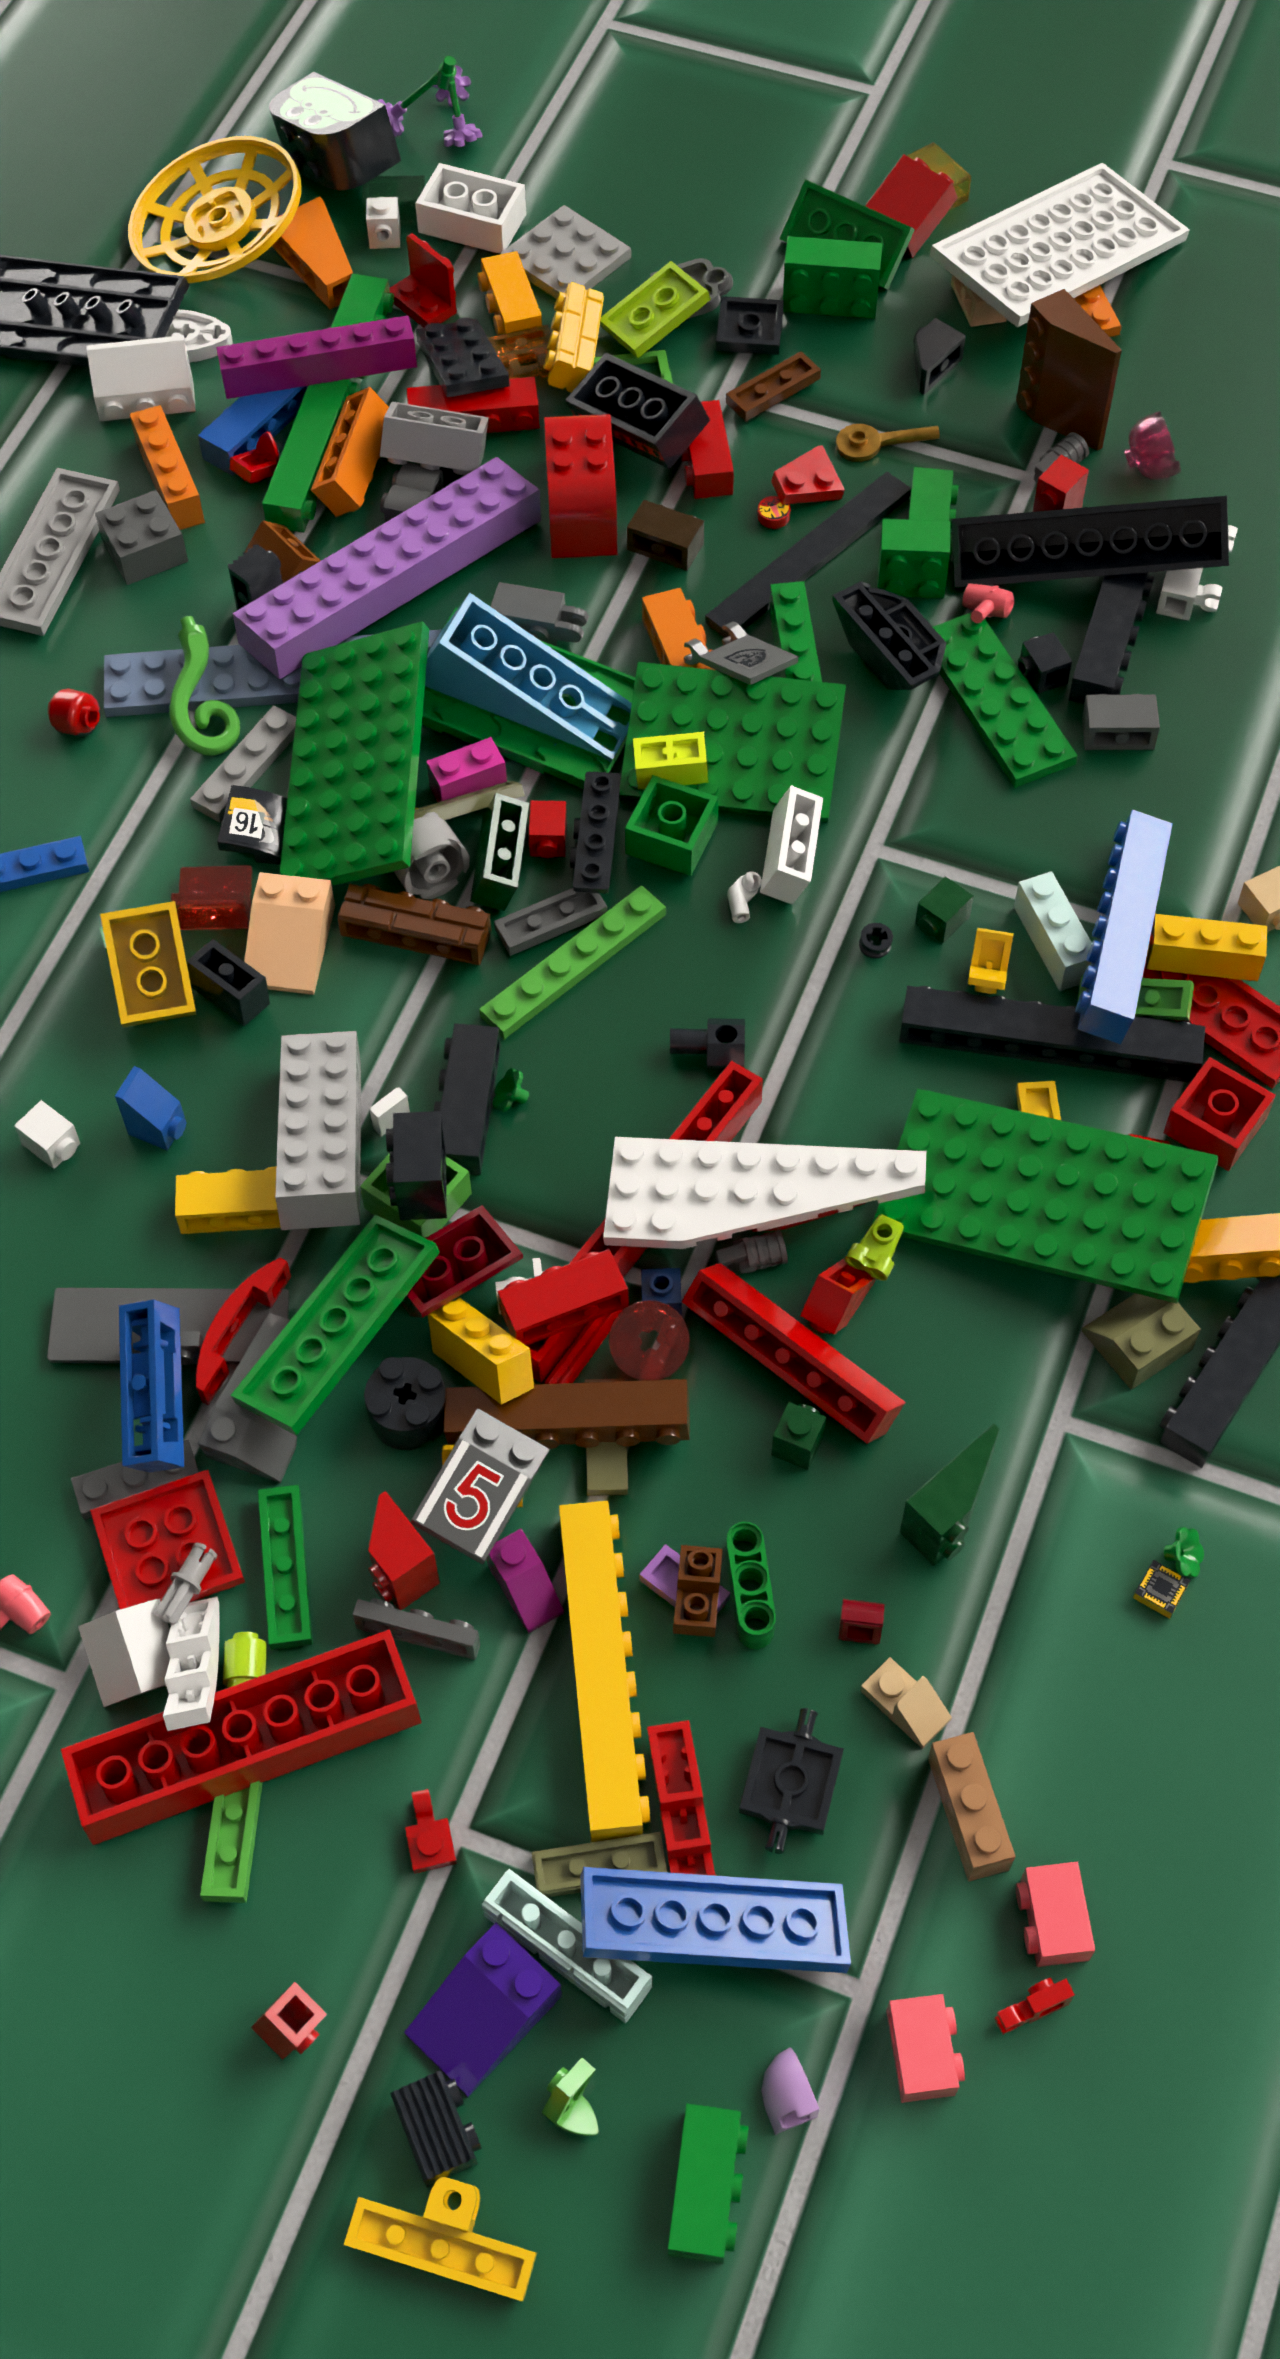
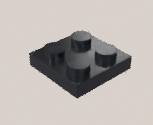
M721 296L716 351L779 355L784 300Z

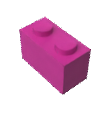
M492 737L426 761L429 786L437 802L507 782L506 764Z

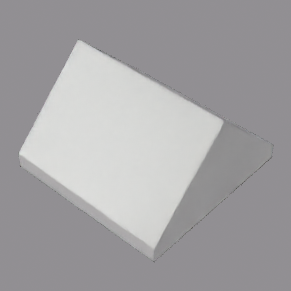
M160 1598L114 1611L78 1626L103 1707L166 1686L164 1679L170 1661L166 1641L170 1629L168 1623L162 1621L155 1614Z

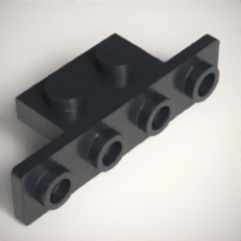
M588 771L585 774L581 817L574 820L573 838L578 840L577 847H571L570 868L574 869L573 890L575 892L604 894L609 892L621 775L619 773Z

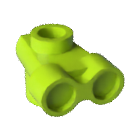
M883 1214L878 1215L860 1243L852 1244L845 1257V1262L855 1269L868 1272L877 1280L886 1281L894 1267V1262L891 1259L895 1253L904 1226L902 1223Z

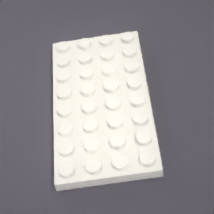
M1100 163L932 245L929 256L1007 318L1008 321L1019 327L1028 322L1032 302L1062 289H1065L1075 298L1186 241L1190 230L1105 164Z

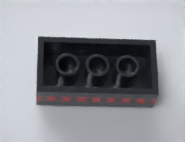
M605 353L565 400L574 416L610 414L612 441L667 469L673 466L710 422L696 394L608 353Z

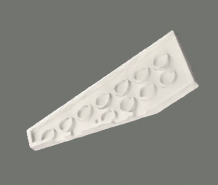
M615 1137L603 1236L604 1245L686 1249L697 1246L696 1242L716 1237L720 1241L732 1238L733 1233L757 1228L759 1232L818 1218L819 1213L838 1209L840 1213L853 1210V1205L875 1200L879 1204L925 1193L927 1151Z

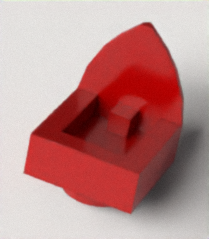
M268 431L262 434L257 442L256 449L230 457V470L250 484L258 483L262 479L273 476L279 461V452L272 434Z

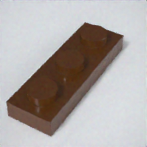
M800 351L726 393V404L746 422L821 379V369Z

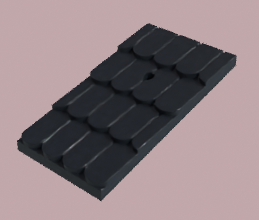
M0 255V355H6L9 359L60 361L63 365L89 366L88 345L165 337L174 319L173 316L176 315L184 298L183 295L186 294L190 284L184 276Z

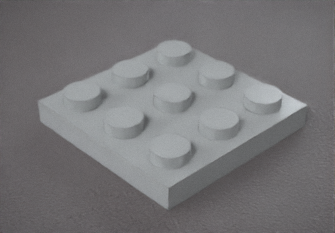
M565 205L500 253L505 254L517 251L528 281L556 299L559 292L565 293L568 283H577L585 286V290H588L631 258V248Z

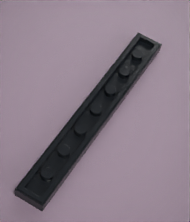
M885 472L706 614L705 623L724 638L730 636L728 631L723 630L722 626L730 622H736L743 630L769 610L771 584L807 580L911 496V488L889 472Z

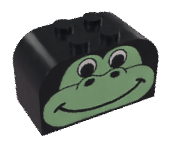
M312 72L277 94L269 104V110L281 147L294 160L299 174L326 188L348 190L362 186L401 161L385 104L316 72Z

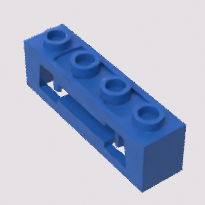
M154 1299L119 1305L122 1466L148 1473L184 1467L180 1308ZM132 1332L140 1336V1341L133 1343V1348L141 1351V1353H132ZM140 1418L142 1426L136 1425L135 1432L143 1434V1445L134 1446L133 1420Z

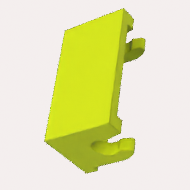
M704 732L633 739L638 790L646 789L652 775L681 785L709 783Z

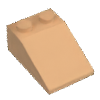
M259 873L252 900L244 962L266 977L268 990L314 995L335 909L331 880Z

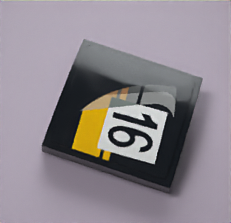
M231 785L217 840L219 850L254 854L257 863L281 865L288 798L255 788Z

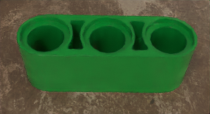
M742 1521L734 1524L729 1529L726 1542V1562L735 1623L740 1642L750 1649H761L769 1645L774 1637L776 1613L764 1536L757 1525ZM741 1541H747L752 1543L755 1548L748 1552H742L737 1550L734 1545ZM748 1579L755 1580L761 1587L754 1591H747L740 1586V1583ZM754 1618L760 1619L767 1624V1627L756 1631L750 1629L746 1622Z

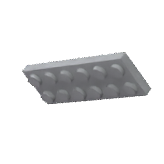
M61 468L55 470L0 572V626L41 636L45 635L99 532L95 513L112 507L120 492L118 481Z

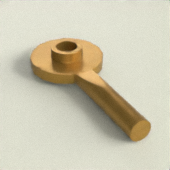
M852 424L846 426L838 433L836 449L847 460L863 462L876 456L881 446L939 439V427L937 425L878 433L872 426Z

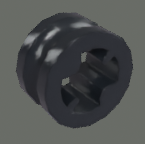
M871 923L865 926L861 931L859 940L861 952L870 958H881L887 955L891 950L893 942L892 931L882 923ZM871 936H878L879 941L882 940L881 945H873V940L870 941Z

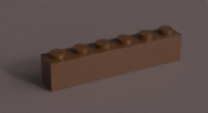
M687 1379L536 1384L533 1389L502 1405L479 1387L445 1388L444 1434L448 1445L456 1444L477 1409L482 1410L548 1449H553L563 1444H576L579 1447L592 1448L598 1446L599 1442H616L621 1446H635L640 1442L656 1441L663 1445H674L679 1443L680 1440H690Z

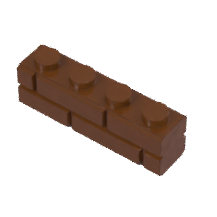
M350 884L345 895V901H343L338 913L339 929L342 936L475 965L481 964L485 948L491 936L490 914L485 913L478 907L468 906L460 908L451 906L442 899H432L431 901L419 899L405 891H399L396 894L381 891L380 888L372 884H364L362 886Z

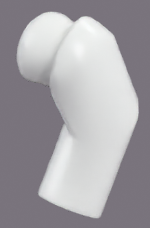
M747 872L728 889L727 897L731 915L736 923L746 922L750 918L747 903L757 894L762 883L760 875L756 872Z

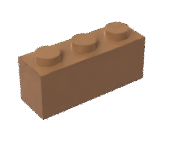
M974 1732L933 1742L928 1761L968 1882L1009 1871L1016 1856Z

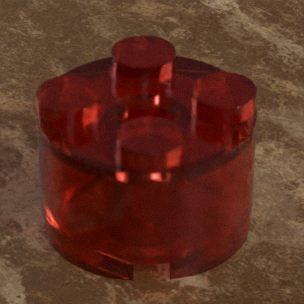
M640 1301L628 1306L616 1317L609 1334V1346L614 1361L623 1372L638 1380H660L670 1376L682 1365L689 1350V1332L682 1316L671 1306L659 1301ZM652 1330H655L658 1333L656 1341L660 1344L656 1350L650 1347L646 1351L641 1350L642 1340L638 1337L642 1331L649 1334Z

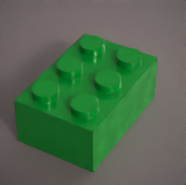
M788 236L784 263L783 312L876 319L882 243Z

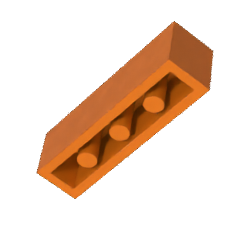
M371 387L346 397L311 491L336 517L349 511L354 512L363 505L367 487L373 479V471L377 460L380 458L384 416L389 407Z
M161 405L130 413L135 440L152 482L179 529L182 530L205 523L199 493Z
M681 587L642 597V621L660 663L715 670L702 663L688 665L684 662V656L691 654V650L684 647L685 642L698 639L706 648L707 646L704 628L701 624L697 625L695 621L693 603L691 600L685 599Z

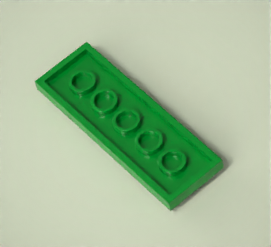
M971 613L933 626L947 643L940 676L1014 788L1076 765L1078 755L985 619L981 623H974L971 620Z
M374 1215L233 1391L231 1397L234 1402L297 1436L438 1256L440 1251L437 1244Z

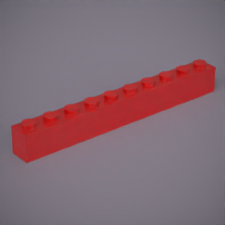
M731 1060L669 1139L731 1142L762 1103L763 1078ZM604 1219L569 1264L578 1261L579 1258L587 1253H600L610 1249L624 1278L648 1247L604 1245ZM587 1323L527 1345L530 1348L534 1379L540 1383L545 1379Z

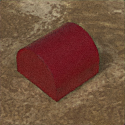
M843 1599L838 1639L880 1644L885 1604Z

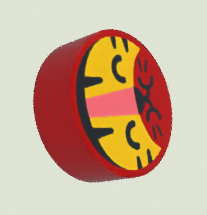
M778 496L764 498L758 504V521L763 526L771 529L784 527L790 520V504L782 505Z

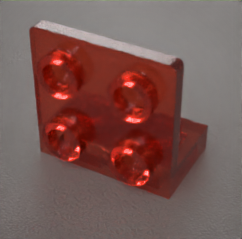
M250 865L182 867L180 869L179 893H171V902L175 901L180 930L249 928L252 867Z

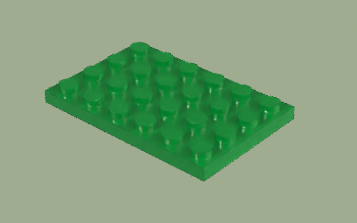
M638 662L619 799L639 801L645 789L638 790L633 745L634 738L704 732L709 783L684 786L719 797L718 810L772 816L773 810L790 786H794L823 798L820 822L828 823L846 685L773 676L766 677L749 685L718 670Z

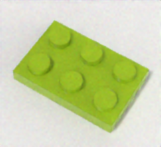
M670 261L605 313L600 319V324L606 332L635 357L639 358L703 307L711 298L708 290Z

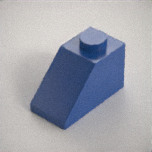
M134 1066L115 1095L127 1133L130 1136L168 1151L174 1139H179L186 1127V1119L181 1103L142 1069Z

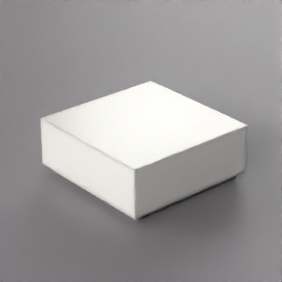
M399 1087L370 1107L373 1129L381 1137L386 1134V1129L393 1128V1113L410 1112L408 1097Z

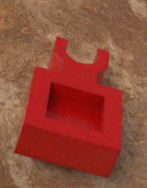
M1052 1978L1040 1981L1028 1989L1030 1996H1027L1024 2001L998 2011V2016L994 2019L1002 2035L1027 2022L1032 2023L1068 2006L1075 1994L1067 1978L1055 1984Z

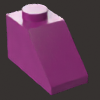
M519 1529L497 1541L487 1557V1564L528 1634L564 1614V1609L544 1565L523 1530Z

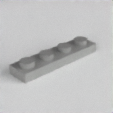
M273 705L190 798L192 808L221 822L224 817L231 785L251 788L294 739L296 717Z

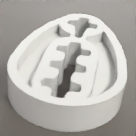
M178 309L165 336L184 335L189 363L213 358L218 355L216 347L233 344L231 330L227 324L206 314Z

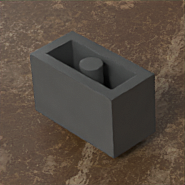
M1156 694L1086 695L1082 713L1085 750H1154L1160 729Z

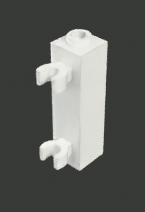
M1228 525L1229 553H1231L1238 528ZM1203 568L1167 571L1156 614L1189 621L1194 604L1199 605L1205 611L1216 612L1223 587L1217 584L1199 585Z

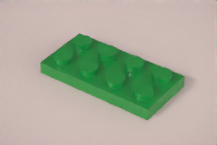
M805 179L779 239L786 243L788 236L882 243L879 286L889 289L915 229Z

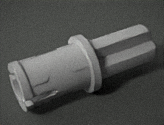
M197 1542L194 1543L180 1570L172 1573L170 1578L172 1583L155 1610V1614L162 1621L176 1624L193 1595L201 1592L200 1583L218 1556L214 1550L210 1548L208 1553H205L199 1562V1558L207 1546Z

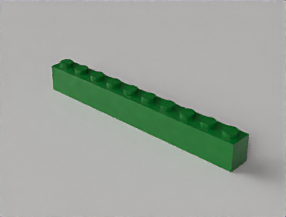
M352 273L331 328L386 319L387 313H391L394 306V294L390 293L388 279ZM367 376L308 385L262 502L265 521L284 525L291 531L305 532L309 520H313L316 513V500L318 497L311 491L345 399L347 396L361 390L362 379L366 380Z

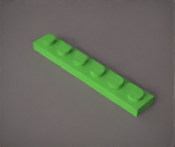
M641 885L479 1009L480 1018L490 1027H499L500 1036L506 1039L666 915V906Z

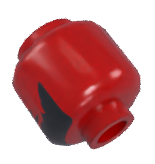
M69 688L58 691L51 698L47 708L50 723L56 731L77 737L88 736L92 733L100 719V708L94 696Z

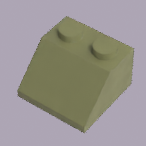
M1139 1294L1132 1295L1082 1328L1083 1334L1131 1390L1193 1350L1201 1330L1178 1302L1176 1304Z

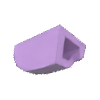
M788 2048L774 2057L765 2071L761 2089L764 2107L775 2135L815 2119L819 2113V2106L805 2072L793 2049Z

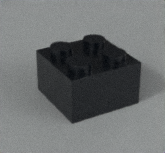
M441 1111L393 1113V1128L386 1129L387 1152H389L390 1163H386L387 1187L390 1190L391 1206H398L400 1220L447 1218L446 1146Z

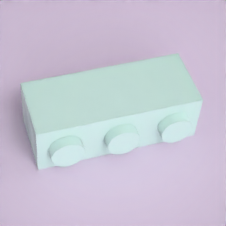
M1053 872L1020 881L1018 883L1014 908L1059 991L1080 985L1081 975H1084L1088 965H1092L1091 962L1086 961L1092 942Z

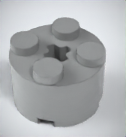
M429 812L420 818L414 819L410 868L393 872L407 892L412 895H420L422 899H433L446 894L459 883L456 878L462 870L466 873L470 861L469 854L447 822L441 819L435 812Z

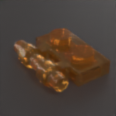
M548 325L488 337L504 367H508L509 379L537 376L543 379L548 377L549 371L544 369L545 360L549 352L547 346L551 336ZM536 361L534 364L520 366L522 363Z

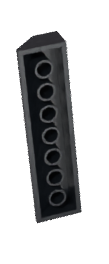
M1227 495L951 519L955 588L967 587L970 583L994 585L1229 566Z

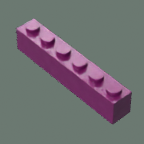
M408 315L216 347L226 399L417 367L414 335Z

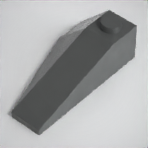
M268 1313L216 1402L198 1445L209 1459L281 1483L296 1449L297 1436L237 1405L231 1397L233 1391L290 1321V1319Z

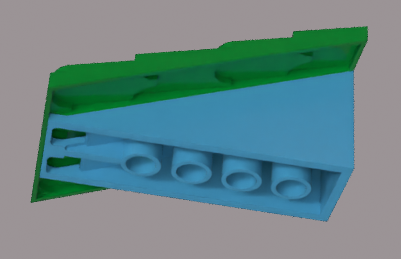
M469 592L459 608L455 607L428 651L422 725L439 733L444 731L470 744L492 737L501 755L542 774L544 772L549 773L584 790L586 772L609 773L626 743L635 677L537 639Z

